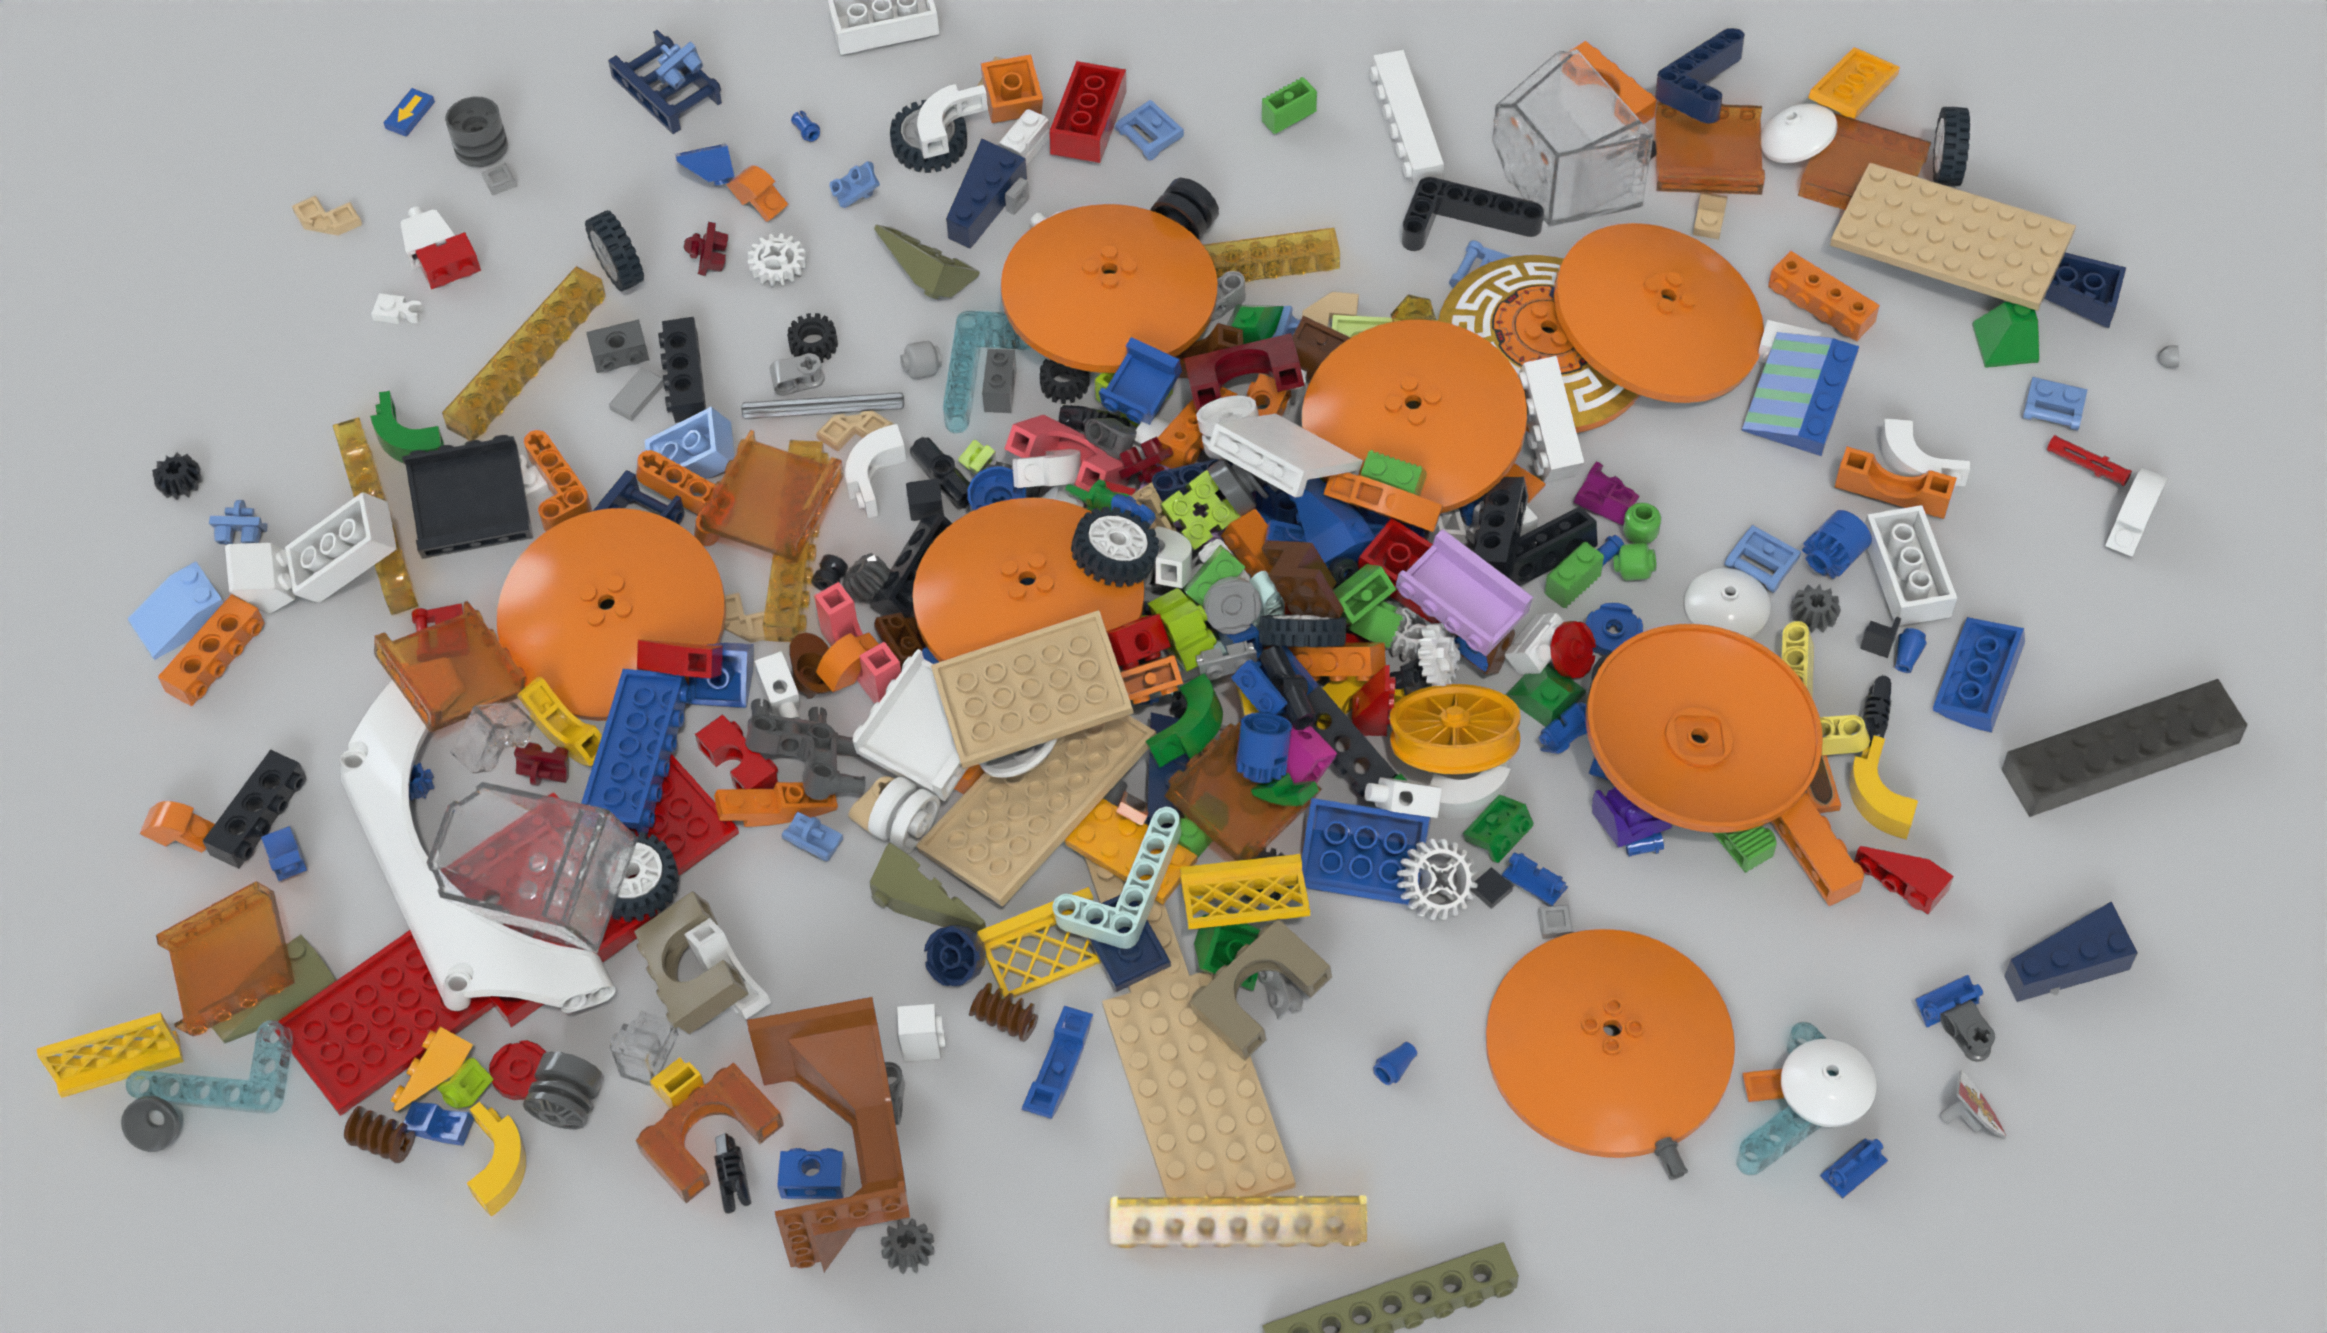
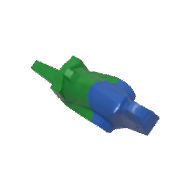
M1101 479L1094 483L1089 492L1071 484H1068L1065 488L1067 492L1087 504L1086 509L1090 511L1096 508L1101 511L1102 507H1109L1110 512H1112L1114 507L1120 508V513H1124L1125 509L1131 511V517L1138 515L1141 517V523L1147 521L1150 526L1156 519L1155 513L1144 504L1138 505L1136 500L1128 494L1111 491L1106 487V482Z

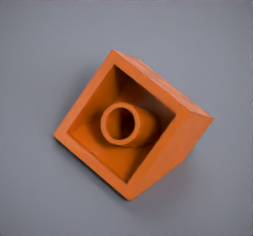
M1031 54L981 63L982 80L986 90L991 123L1019 119L1027 109L1042 114L1043 96Z

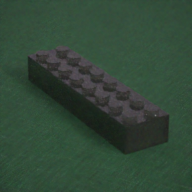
M2217 678L2008 751L2001 770L2028 816L2032 817L2239 744L2248 724Z

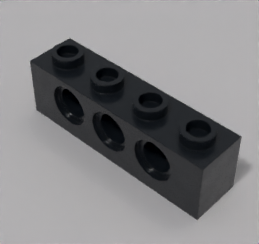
M694 317L662 321L663 332L658 333L660 348H665V353L660 354L662 369H667V375H663L664 389L670 393V396L665 397L667 413H673L675 423L682 422L706 410L698 332Z
M1504 477L1495 487L1483 495L1485 506L1484 509L1479 511L1480 529L1476 530L1474 534V553L1510 580L1513 574L1528 501L1524 477Z
M1579 506L1520 536L1511 581L1520 587L1556 568L1583 542H1587L1594 548L1597 547V521Z
M942 513L921 519L890 569L888 580L869 603L882 616L901 612L905 618L913 610V587L920 562L933 541L952 524Z
M1320 685L1307 695L1317 717V720L1311 727L1336 751V759L1332 763L1343 775L1348 772L1355 781L1351 785L1362 797L1365 796V789L1368 783L1378 784L1380 777L1393 779L1398 775ZM1330 715L1332 718L1330 727L1325 730L1319 729L1317 726L1319 717ZM1349 737L1351 740L1350 748L1344 752L1338 751L1336 748L1338 739ZM1360 759H1368L1370 761V769L1364 774L1357 773L1355 769L1356 763Z
M271 749L203 839V843L210 856L240 869L245 861L251 858L254 848L261 840V837L269 833L271 825L278 815L286 810L289 800L295 792L302 788L306 775L299 762Z

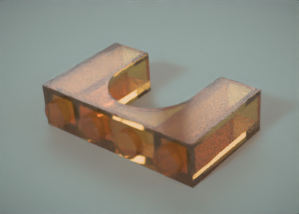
M734 1062L727 1068L724 1067L718 1070L712 1080L703 1087L694 1089L689 1094L688 1099L679 1106L670 1108L655 1125H650L643 1129L635 1140L641 1155L685 1203H688L711 1184L706 1170L685 1148L686 1136L695 1123L711 1115L732 1117L747 1130L759 1145L784 1126L780 1111Z

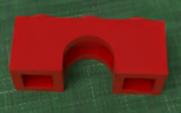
M722 714L695 733L699 750L715 767L728 760H738L741 762L730 771L735 789H774L778 782L777 773L779 771L777 766L770 758L765 760L761 753L753 752L746 747V738L743 736L742 729L735 721L730 722Z

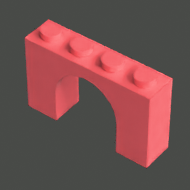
M1044 414L1013 424L1004 448L1021 458L1046 456V451L1079 450L1081 452V467L1074 485L1088 492L1099 479L1127 486L1131 477L1130 475L1124 479L1121 478L1119 471L1124 469L1121 460L1107 455L1105 451L1090 443L1084 434Z
M839 582L814 595L821 633L831 646L849 633L854 637L863 635L857 620L854 601ZM885 642L859 656L861 670L856 680L874 704L882 700L886 694L888 684L893 679L896 680L901 673L899 660Z

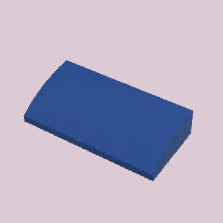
M1967 617L1934 703L1933 711L1960 724L1992 733L2025 644L2024 628Z

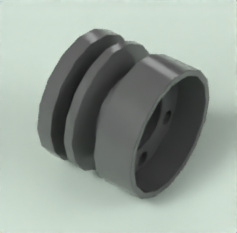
M477 96L468 97L454 103L447 110L445 116L447 129L455 156L461 163L469 166L489 165L499 160L506 153L508 141L498 105L493 100Z
M1223 458L1207 469L1218 488L1240 516L1245 515L1257 506L1252 495L1253 492L1257 491L1265 499L1269 497V494L1263 487L1264 484L1267 483L1274 492L1279 490L1276 486L1236 464L1231 466Z
M563 1052L544 1053L534 1074L536 1082H532L530 1085L529 1093L523 1102L524 1109L534 1118L554 1127L571 1130L583 1128L588 1119L587 1114H589L592 1108L590 1100L596 1097L603 1079L602 1072L592 1063L572 1054Z

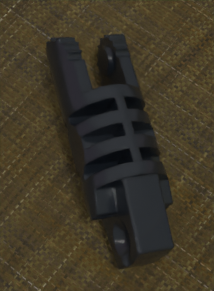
M1063 405L1059 412L1058 422L1079 431H1084L1086 423L1090 419L1115 418L1125 426H1131V422L1127 418L1110 414L1108 411L1085 406Z
M1886 675L1876 678L1865 698L1862 719L1870 737V746L1873 736L1884 738L1888 727L1892 702L1890 699L1892 683L1891 679Z
M723 1133L715 1137L717 1155L714 1156L723 1209L726 1214H729L736 1209L734 1192H737L738 1199L743 1206L750 1205L751 1198L741 1148L736 1146L735 1139L732 1136Z

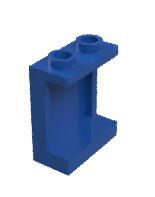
M1131 337L1126 344V357L1107 388L1100 389L1099 396L1102 405L1112 412L1118 410L1126 414L1127 418L1135 423L1140 424L1144 422L1150 425L1180 376L1182 369L1179 359Z
M1282 646L1295 674L1306 678L1308 695L1318 686V683L1288 647ZM1252 659L1246 661L1231 677L1259 712L1272 713L1279 716L1287 714L1284 709L1287 701L1270 682V678L1261 660L1254 662Z

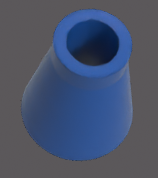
M1906 628L1903 630V633L1899 634L1897 661L1895 664V668L1898 671L1904 673L1912 672L1913 666L1927 645L1926 635L1922 631Z
M1404 1042L1401 1046L1379 1057L1376 1060V1065L1373 1067L1375 1076L1386 1085L1399 1082L1412 1060L1417 1056L1416 1048L1411 1043Z

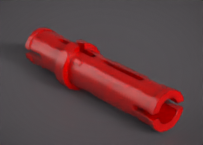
M2057 435L2052 437L2047 447V451H2051L2095 472L2094 475L2099 478L2101 476L2121 484V486L2126 485L2132 473V470L2109 461L2110 457L2105 455L2101 457ZM2066 449H2068V450H2070V451H2072V452H2074V453H2076V454H2079V455L2085 457L2086 459H2083V458H2081V457H2079V456H2077V455H2075V454H2072V453L2066 451ZM2092 462H2096V463H2098V464H2100V465H2102V466H2104V467H2106V468H2108V469H2111V470H2113V472H2111V471H2109V470H2107V469H2104L2103 467L2098 466V465H2096V464H2094V463H2092Z

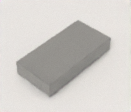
M641 367L609 403L610 410L633 421L664 386L663 378Z

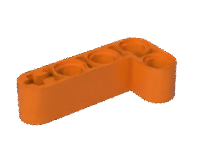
M533 430L526 434L524 445L531 464L536 466L548 484L549 490L554 495L544 500L538 507L544 531L546 532L572 517L592 512L587 490L549 436L541 430Z
M646 450L638 456L636 468L638 481L670 500H673L676 495L681 497L683 507L698 515L695 521L694 537L703 546L714 545L732 521L735 508L734 496L658 452ZM668 480H677L678 482L671 483ZM693 493H700L703 496H694ZM718 506H723V507H725V508H727V509H726V510H720V509H718V508H716V507H718ZM703 527H710V528H712L713 530L707 531V530H704V529H702V528H703Z

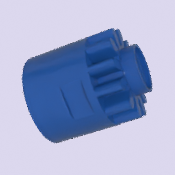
M1837 510L1803 543L1805 547L1802 551L1808 554L1805 560L1814 571L1822 574V576L1829 574L1834 579L1836 576L1840 577L1871 545L1872 537L1869 529L1860 518L1851 512Z
M1264 712L1251 713L1241 719L1236 761L1237 772H1244L1243 777L1256 783H1269L1273 778L1280 780L1281 775H1286L1292 731L1290 721L1282 716Z

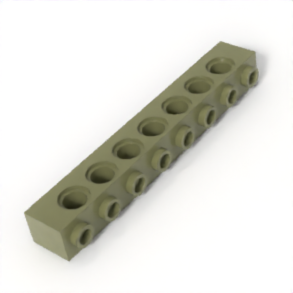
M1501 1242L1262 1325V1333H1325L1323 1329L1327 1326L1338 1328V1333H1394L1395 1330L1404 1327L1406 1329H1413L1423 1324L1424 1320L1435 1316L1438 1319L1445 1318L1451 1315L1455 1309L1464 1306L1473 1308L1482 1304L1484 1299L1493 1296L1501 1298L1511 1294L1517 1288L1519 1275L1505 1243ZM1477 1274H1484L1490 1280L1487 1282H1479L1474 1278V1276ZM1453 1284L1460 1290L1451 1293L1446 1291L1444 1287ZM1425 1295L1430 1300L1426 1303H1419L1414 1297ZM1394 1305L1400 1311L1390 1314L1384 1310V1307ZM1362 1315L1370 1321L1366 1324H1358L1353 1319L1356 1316Z

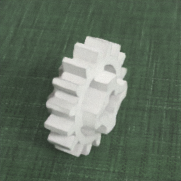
M780 233L778 238H774L773 234H769L768 240L762 237L759 238L760 245L752 244L753 251L748 252L749 270L752 271L754 278H760V283L763 284L769 280L770 286H773L776 281L784 285L786 279L791 282L794 281V274L802 275L801 268L806 267L805 250L802 249L800 241L794 243L793 236L784 239L783 233Z
M1443 623L1427 625V630L1422 631L1424 639H1419L1422 647L1418 649V659H1421L1419 666H1423L1422 676H1427L1426 682L1432 684V686H1446V684H1451V680L1456 679L1454 671L1459 670L1457 661H1460V651L1457 650L1459 644H1455L1456 634L1449 632Z

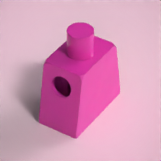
M1311 726L1303 730H1295L1292 727L1286 773L1290 774L1293 783L1315 780L1317 784L1337 753Z

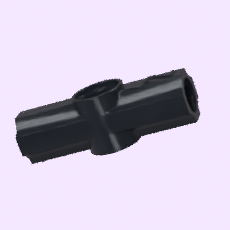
M922 436L917 439L910 448L911 456L932 479L939 478L940 489L944 491L958 508L969 506L968 487L970 482L955 467L953 458L944 454L929 437L924 438Z
M1273 645L1271 648L1264 650L1259 657L1270 678V682L1287 701L1284 709L1294 729L1303 730L1308 726H1312L1317 720L1315 712L1306 696L1308 692L1307 680L1304 676L1295 674L1282 646Z

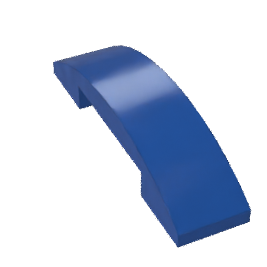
M1068 1006L1063 1007L1054 1029L1053 1041L1036 1082L1033 1081L1022 1110L1053 1118L1069 1088L1079 1063L1093 1020L1092 1013Z

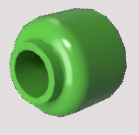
M1641 502L1629 507L1625 513L1623 524L1625 536L1636 544H1648L1657 538L1661 526L1659 510L1649 503Z
M1646 543L1622 545L1619 555H1614L1615 572H1620L1622 578L1626 581L1649 579L1652 572L1656 571L1655 550L1650 549Z

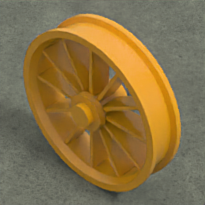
M1446 684V686H1431L1419 689L1401 698L1395 703L1394 708L1390 712V725L1393 729L1390 736L1391 748L1394 754L1403 762L1428 772L1467 774L1485 771L1507 762L1518 751L1521 742L1518 729L1521 720L1520 710L1516 703L1508 696L1482 686Z

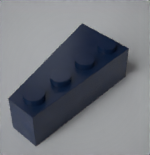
M981 138L946 217L948 239L969 249L973 247L1006 206V192L1020 177L1027 180L1026 158Z
M2065 252L2044 299L2109 328L2117 307L2126 267Z
M1151 712L1150 728L1158 734L1175 724L1180 718ZM1149 751L1148 826L1154 813L1163 807L1175 809L1179 814L1180 822L1181 818H1184L1201 766V752L1191 759L1184 753L1164 766L1159 767ZM1164 823L1161 827L1170 828L1174 824Z
M2111 901L2012 958L2004 977L2016 1002L2048 994L2054 988L2060 987V990L2128 971L2131 969L2138 952Z

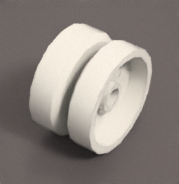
M1228 396L1209 402L1199 409L1196 416L1199 430L1203 434L1202 442L1205 454L1214 459L1220 460L1223 458L1208 449L1215 424L1259 416L1254 399L1247 396Z
M903 776L897 777L886 786L875 802L868 822L869 832L883 841L890 840V843L903 852L911 853L917 848L916 845L932 829L940 808V799L937 795L926 789L918 790L915 783Z

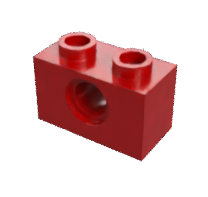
M1160 613L1141 617L1106 631L1117 664L1122 667V670L1138 666L1139 659L1144 658V661L1158 658L1161 656V650L1171 647Z

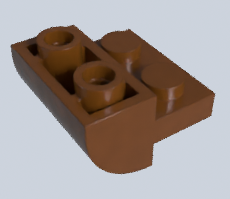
M1303 316L1292 338L1301 370L1307 372L1306 382L1310 383L1314 373L1328 355L1351 337Z
M901 612L876 617L874 629L882 643L885 642L899 660L902 672L905 660L910 656L912 657L917 649L922 651L927 647L918 630L915 617L904 618Z

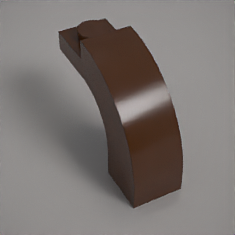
M1217 323L1206 338L1194 342L1185 351L1175 356V358L1179 359L1182 369L1178 378H1188L1184 358L1243 345V330Z

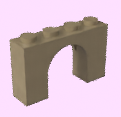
M694 891L634 931L639 941L637 948L649 965L646 967L647 972L659 988L656 990V993L668 1009L666 1013L668 1021L674 1028L677 1029L679 1027L689 1035L749 994L739 970L725 960L720 961L693 980L679 982L677 973L678 963L683 952L689 946L684 934L709 918L718 925L709 903Z
M1279 919L1272 925L1267 924L1259 932L1258 938L1251 945L1243 946L1238 951L1236 959L1228 966H1222L1215 973L1214 979L1206 987L1201 986L1195 991L1190 1001L1193 1013L1244 1061L1267 1040L1264 1028L1244 1011L1236 1001L1241 984L1249 976L1261 971L1279 972L1288 977L1310 998L1332 978L1330 965Z

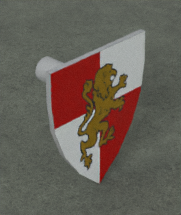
M1963 1070L1959 1071L1956 1096L1960 1101L1940 1113L1943 1121L1949 1124L1961 1115L1975 1132L1980 1131L1985 1126L1996 1135L2006 1138L2007 1136L1986 1099Z

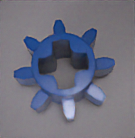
M421 763L413 765L409 785L410 801H413L414 798L425 799L429 789L435 788L432 782L434 776L431 769L424 771Z

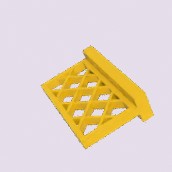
M1300 854L1180 867L1182 895L1188 929L1310 916V906ZM1286 886H1294V887H1293L1292 889H1289V888H1287ZM1258 889H1264L1261 893L1256 891ZM1274 891L1284 895L1278 901L1269 897ZM1234 892L1231 896L1225 894V893ZM1244 894L1253 898L1248 904L1239 901ZM1195 896H1203V897H1202L1201 899H1198V898H1196ZM1213 898L1223 902L1217 908L1208 904ZM1292 899L1302 904V906L1289 907L1286 904ZM1260 903L1270 907L1268 910L1260 911L1256 909ZM1231 906L1240 910L1234 914L1225 912ZM1200 910L1209 913L1206 917L1193 918Z
M1089 887L1072 893L1092 901L1094 898ZM1054 901L977 931V934L984 942L986 959L999 988L1003 989L1002 995L1004 999L1009 993H1013L1014 998L1100 964L1096 954L1087 951L1090 944L1088 939L1083 949L1067 944L1071 932L1067 931L1063 942L1047 936L1050 927L1057 925L1053 911ZM1067 909L1061 914L1067 916L1072 914L1074 910ZM1030 935L1040 939L1035 953L1019 947L1022 938ZM1044 941L1060 947L1055 961L1039 955ZM1004 947L1012 950L1008 963L1004 964L995 960L991 951ZM1064 949L1080 955L1077 964L1069 967L1059 963ZM1016 952L1032 958L1027 972L1011 966ZM1084 957L1090 958L1085 961H1082ZM1036 960L1052 966L1048 976L1041 978L1031 974ZM999 968L1004 969V972H1003L1002 975H1001V973H1000V971H999ZM1008 971L1024 977L1021 986L1011 991H1008L1004 982ZM1028 979H1030V980L1033 981V982H1030V983L1026 984L1027 981H1028Z
M161 1012L36 1048L38 1058L56 1082L61 1098L184 1062L179 1035L176 1030H171ZM157 1025L154 1029H146L148 1027ZM120 1035L124 1036L123 1038H115ZM136 1037L144 1038L143 1040H134ZM105 1046L113 1047L112 1049H103ZM74 1055L83 1056V1057L80 1058V1059H79V1058H72Z

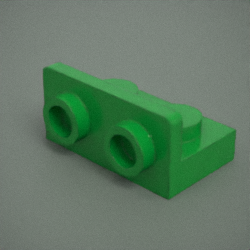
M1499 794L1462 834L1466 842L1488 850L1492 861L1499 863L1524 835L1529 832L1534 823L1526 804Z

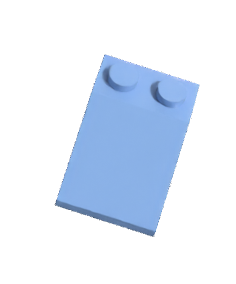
M712 407L645 440L646 450L658 452L703 478L714 477L736 466L731 421ZM668 480L671 483L678 482L677 480Z
M194 562L170 575L128 618V621L152 658L156 660L190 641L223 604V600L198 563Z

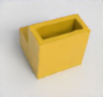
M681 1057L650 1080L654 1092L675 1115L706 1092L701 1074L690 1062L685 1063Z

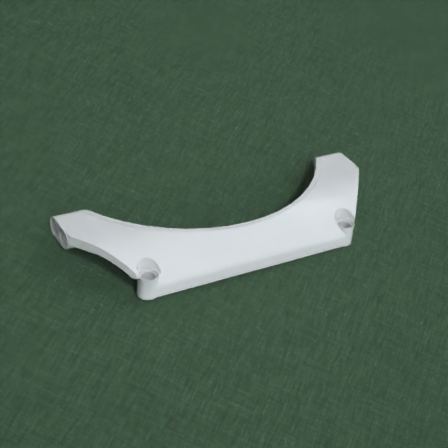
M448 659L437 660L400 671L371 705L348 744V751L341 755L340 779L445 1006L450 1010L460 1011L470 1005L471 998L500 996L520 998L560 1007L564 1013H571L608 1001L614 996L616 989L601 958L596 953L538 940L500 924L465 901L445 882L431 864L419 842L412 822L409 807L411 772L417 753L426 735L438 718L456 699L466 692V689L453 663Z

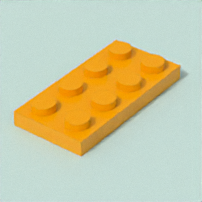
M1854 47L1810 90L1808 98L1819 105L1840 112L1845 117L1855 119L1898 76L1900 67Z
M1102 799L1065 839L1066 846L1126 882L1149 826L1145 823L1139 825L1120 815L1116 811L1117 806ZM1177 844L1155 898L1157 902L1163 905L1181 883L1180 867L1194 866L1198 861L1196 854ZM1157 848L1153 849L1150 853L1159 854L1163 850ZM1146 874L1139 879L1146 881L1151 879L1152 876Z

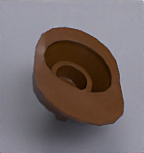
M805 632L796 635L789 645V655L792 664L791 676L799 692L805 694L807 699H811L817 694L831 691L816 673L819 663L829 647L822 638Z

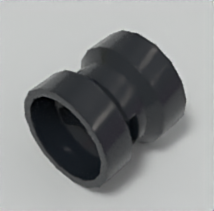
M824 555L819 563L820 570H817L811 579L812 584L818 590L823 591L837 582L840 583V578H843L848 570L847 563L838 556Z

